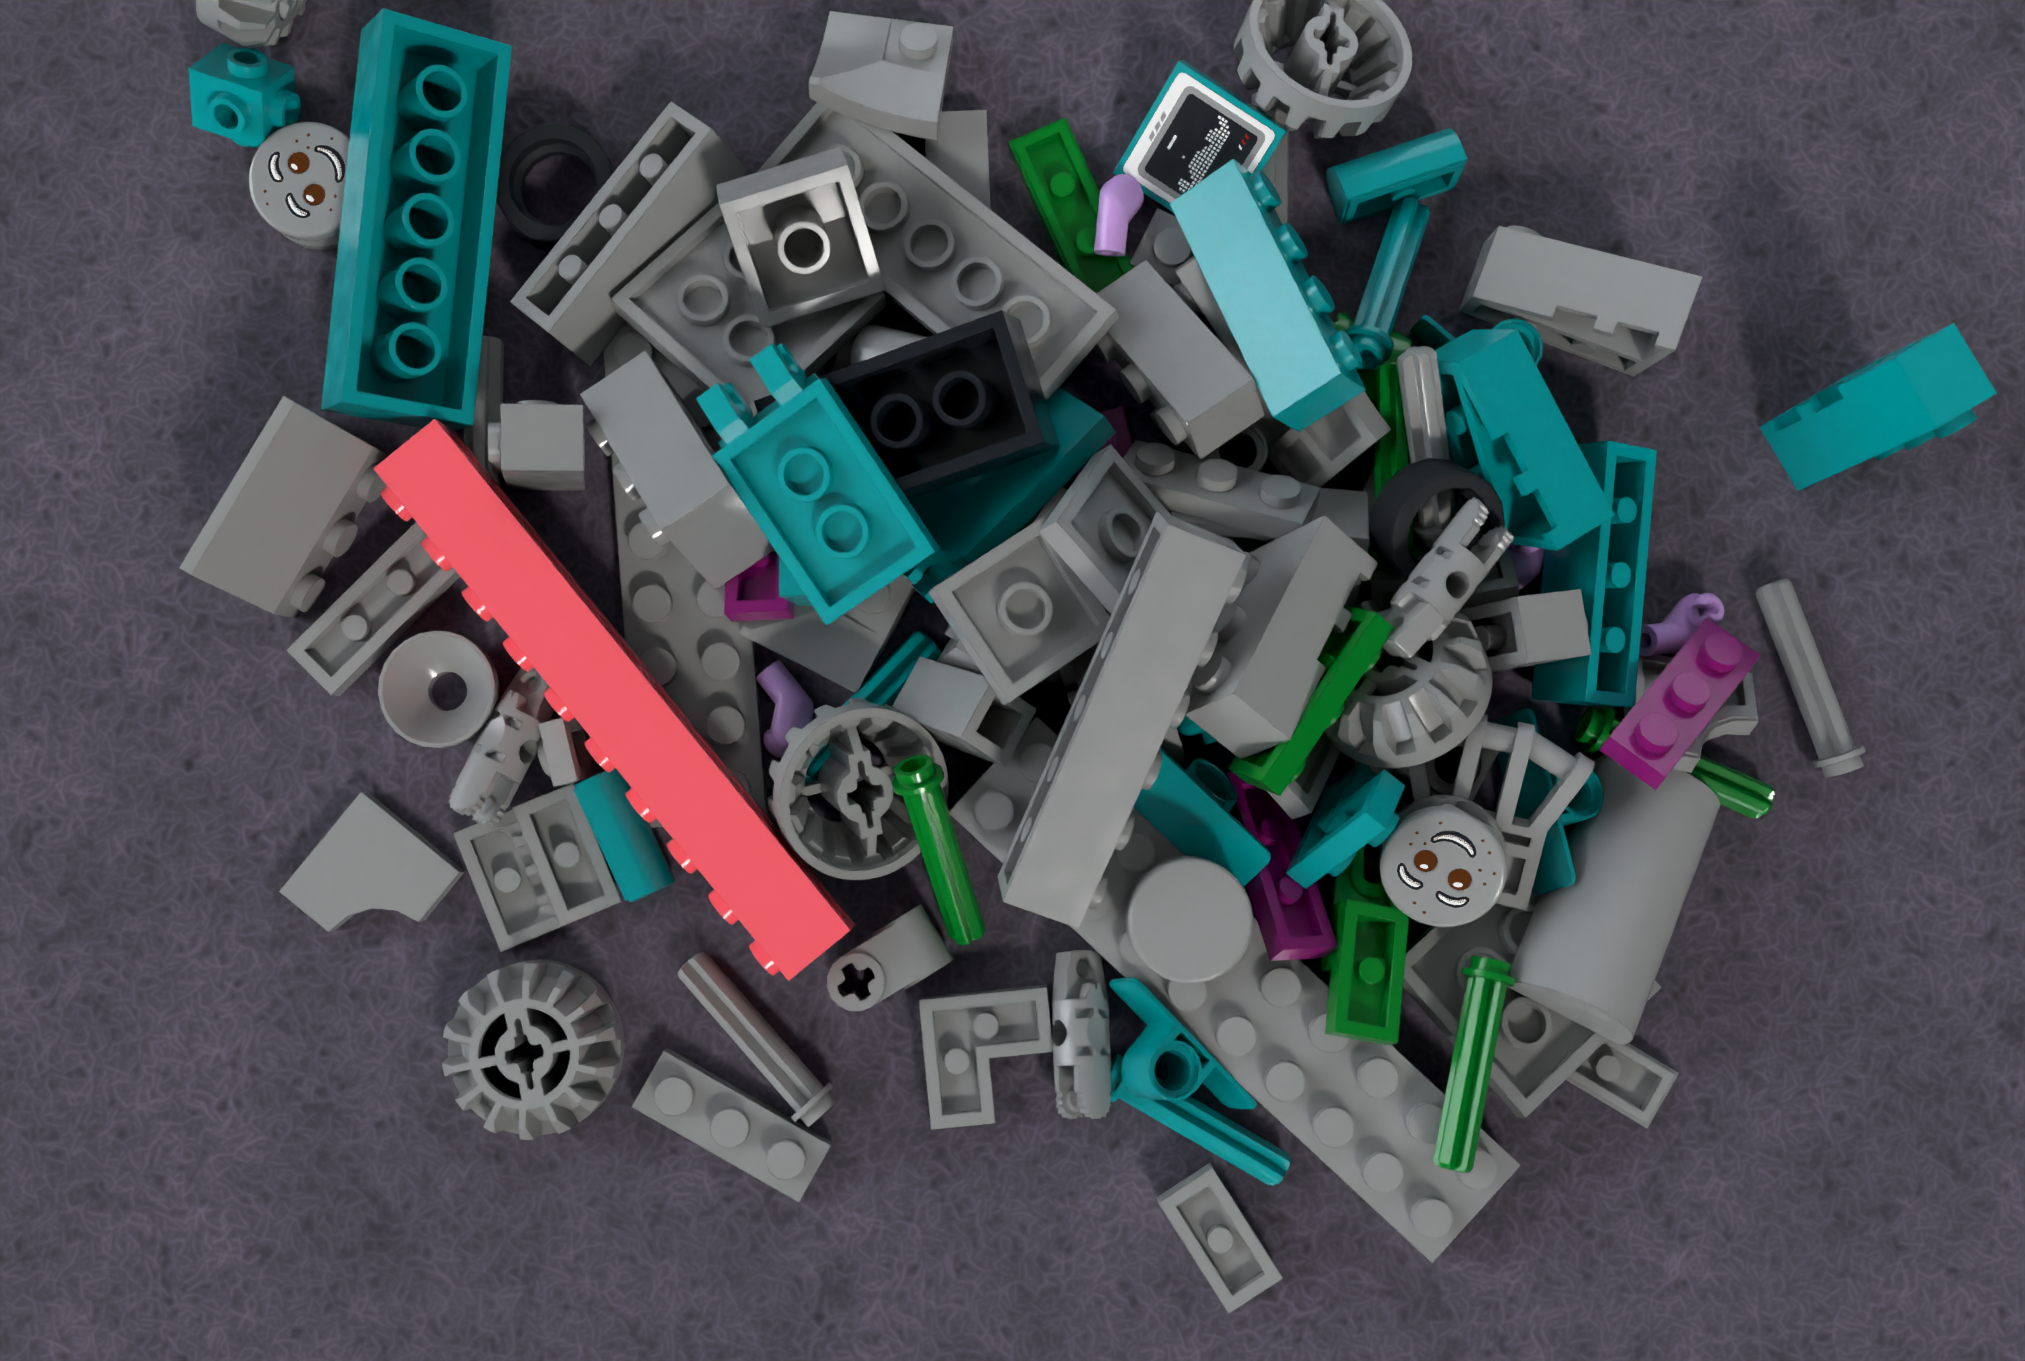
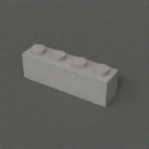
M671 101L510 302L591 366L626 323L614 311L611 298L719 203L716 185L743 177L748 169L712 128Z

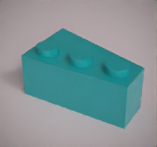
M1952 323L1860 367L1761 425L1759 428L1797 491L1870 458L1875 457L1877 461H1880L1903 448L1907 451L1936 436L1938 439L1944 438L1977 420L1978 417L1972 408L1994 396L1997 392L1958 328Z
M1472 329L1434 350L1437 353L1449 458L1451 461L1492 484L1503 504L1504 527L1514 536L1511 544L1559 551L1615 516L1517 329ZM1454 489L1459 508L1461 509L1464 505L1463 495Z

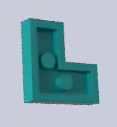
M1361 762L1358 763L1324 791L1286 874L1303 888L1307 889L1327 873L1332 877L1342 873L1352 862L1357 851L1367 843L1372 847L1380 845L1392 833L1399 821V816L1394 811L1405 785L1385 769L1377 775L1371 770L1369 765Z

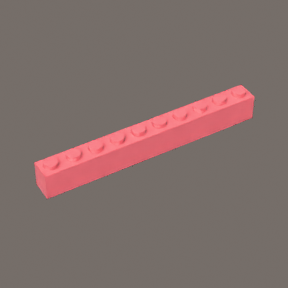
M434 419L373 468L387 485V487L380 491L385 502L404 521L407 522L413 517L427 535L421 541V545L428 555L444 571L448 572L451 568H454L468 585L461 593L470 607L487 622L494 617L509 637L502 644L509 655L525 671L529 672L533 668L537 670L550 686L543 694L551 707L565 721L570 722L575 718L591 737L584 742L590 755L605 771L610 773L616 768L627 781L631 789L625 795L630 804L648 823H652L655 819L661 823L673 838L666 844L672 856L688 873L692 874L697 869L714 889L708 894V898L714 908L729 924L733 925L738 920L755 939L749 945L752 954L769 974L774 976L780 971L788 981L791 980L856 925L806 862L785 842L779 834L780 830L453 429Z

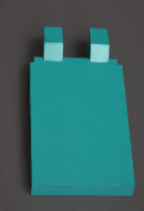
M770 344L749 360L776 401L753 417L751 408L732 382H728L725 385L716 383L697 397L696 400L716 432L722 438L718 442L722 449L712 455L713 459L827 626L941 548L828 379L818 378L816 373L806 378L804 370L785 344L778 346Z
M1059 387L1046 402L1060 444L1059 448L909 499V502L941 549L903 574V576L912 583V586L919 594L932 604L934 601L929 595L932 588L1014 536L1092 455L1116 433L1104 415ZM931 566L928 573L923 576L925 570Z

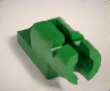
M1365 846L1357 851L1352 862L1342 873L1336 877H1332L1329 873L1326 876L1328 890L1325 894L1324 906L1338 948L1325 958H1321L1319 975L1330 977L1325 1034L1392 1045L1398 1043L1409 917L1396 908L1382 884L1380 876L1382 849L1379 850L1378 856H1367L1364 864Z

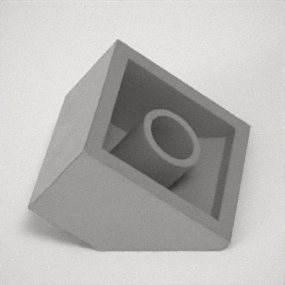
M841 147L716 185L719 206L761 329L886 290L851 173Z

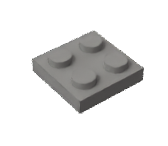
M1041 517L944 580L929 592V595L1003 705L1008 704L1100 642L1110 619L1109 614L1095 595L1038 532L1046 521L1044 517Z

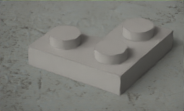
M1047 985L919 998L931 1130L995 1123L990 1058L1053 1052Z

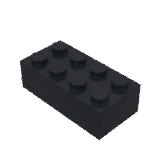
M1003 310L818 377L828 379L908 500L1060 447L1021 321ZM769 395L755 400L757 413L772 404L776 399Z

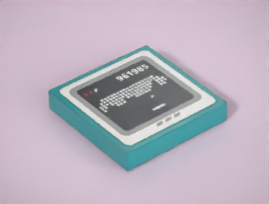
M1182 59L1177 62L1113 173L1115 175L1128 174L1134 177L1140 183L1144 194L1173 212L1170 206L1171 202L1232 159H1235L1253 175L1259 171L1263 172L1289 129Z

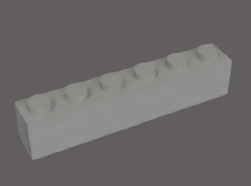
M1158 510L1156 511L997 876L1004 903L1078 929L1087 909L1095 910L1099 906L1108 883V872L1105 869L1114 849L1122 850L1132 834L1135 823V813L1132 812L1138 795L1141 789L1149 790L1159 774L1162 764V752L1159 749L1169 728L1176 729L1181 724L1187 712L1190 691L1186 690L1195 668L1196 666L1204 667L1214 652L1218 640V629L1214 627L1224 604H1232L1239 596L1244 585L1247 566L1243 562L1246 554L1232 540Z

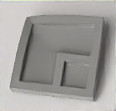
M829 11L821 49L809 79V98L844 116L871 126L914 137L937 140L953 45V26Z
M1256 384L1265 416L1253 423V425L1266 438L1268 447L1267 458L1281 475L1292 477L1298 482L1321 488L1391 430L1364 391L1298 432L1272 417Z
M902 575L827 626L813 606L794 605V619L746 621L739 634L857 694L874 671L916 589Z

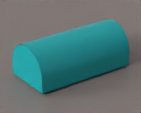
M1446 128L1329 167L1326 171V185L1339 224L1343 223L1344 226L1392 210L1394 205L1403 203L1405 197H1416L1418 201L1454 189L1466 164L1467 156L1457 134L1451 128Z
M616 768L610 773L604 771L575 784L576 788L573 790L625 901H629V903L635 902L676 882L650 824L637 813L625 795L631 789V786Z

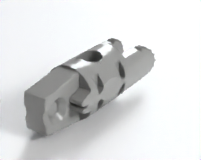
M1473 497L1462 506L1432 545L1430 552L1425 554L1409 575L1406 583L1401 585L1390 603L1394 608L1386 618V621L1395 629L1382 646L1390 655L1411 658L1427 640L1435 641L1514 540V536L1505 527L1500 526L1483 534V537L1478 540L1477 545L1473 546L1470 551L1466 549L1480 530V526L1488 518V509L1479 499Z
M520 668L498 703L496 702L493 713L483 727L449 796L450 800L448 803H450V808L461 815H472V820L485 828L489 827L492 829L494 825L497 826L503 815H505L506 809L509 807L537 753L538 741L542 739L539 723L551 721L554 709L543 694L550 686L535 668L529 672Z
M1093 950L1056 953L1052 992L1053 1065L1056 1108H1058V1114H1061L1062 1118L1077 1119V1117H1083L1084 1113L1085 1117L1101 1119V1117H1106V1113L1110 1112L1109 1107L1111 1106L1109 1002L1102 958L1097 951Z

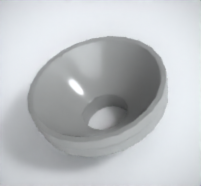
M429 631L419 633L403 641L392 651L384 663L379 677L378 696L386 721L398 735L411 743L423 747L446 748L459 745L482 731L493 713L496 702L498 703L500 686L497 671L490 657L479 645L467 637L449 631ZM454 672L465 681L467 696L458 708L446 711L435 703L432 688L435 681L441 675Z

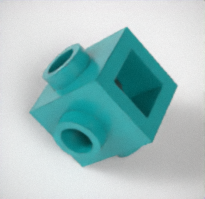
M221 43L188 68L193 127L230 138L240 146L259 148L275 131L294 124L298 120L301 103L299 95L295 93L294 66L268 58L265 53L257 49L237 48Z

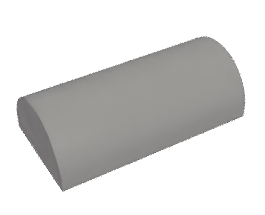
M1604 755L1594 760L1595 766L1593 768V772L1598 776L1603 787L1604 801L1602 809L1594 817L1569 825L1565 832L1576 874L1575 883L1571 886L1540 895L1511 966L1509 976L1516 980L1515 985L1509 988L1622 1045L1633 1040L1718 814L1720 802L1716 794L1707 785L1684 771L1672 769L1659 787L1654 790L1613 759Z

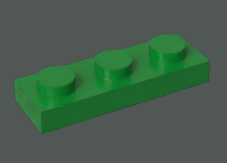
M1344 606L1352 616L1344 632L1336 633L1332 629L1317 659L1326 668L1291 739L1243 759H1239L1236 756L1228 769L1246 783L1278 796L1282 794L1287 785L1299 777L1306 765V757L1323 732L1338 720L1343 712L1345 700L1362 675L1377 663L1382 653V646L1395 629L1377 612Z

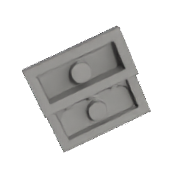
M574 783L512 807L513 810L505 812L501 821L498 822L497 826L494 825L492 829L475 824L453 833L500 952L622 902L597 839L573 790L576 788Z

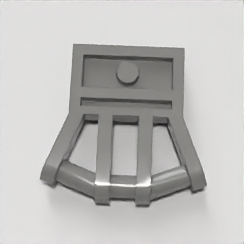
M1484 714L1475 729L1460 743L1463 744L1451 795L1469 800L1482 747L1510 753L1495 812L1486 810L1499 825L1505 839L1507 852L1506 882L1496 904L1527 911L1546 834L1585 784L1593 771L1595 762L1580 752L1572 756L1535 732V725L1517 722L1516 727L1488 722V715ZM1528 759H1530L1559 779L1529 819L1515 817L1514 814ZM1427 762L1408 766L1414 797L1413 802L1427 796H1432Z

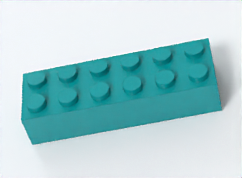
M385 8L361 29L321 411L424 428L434 419L454 431L473 425L512 45Z

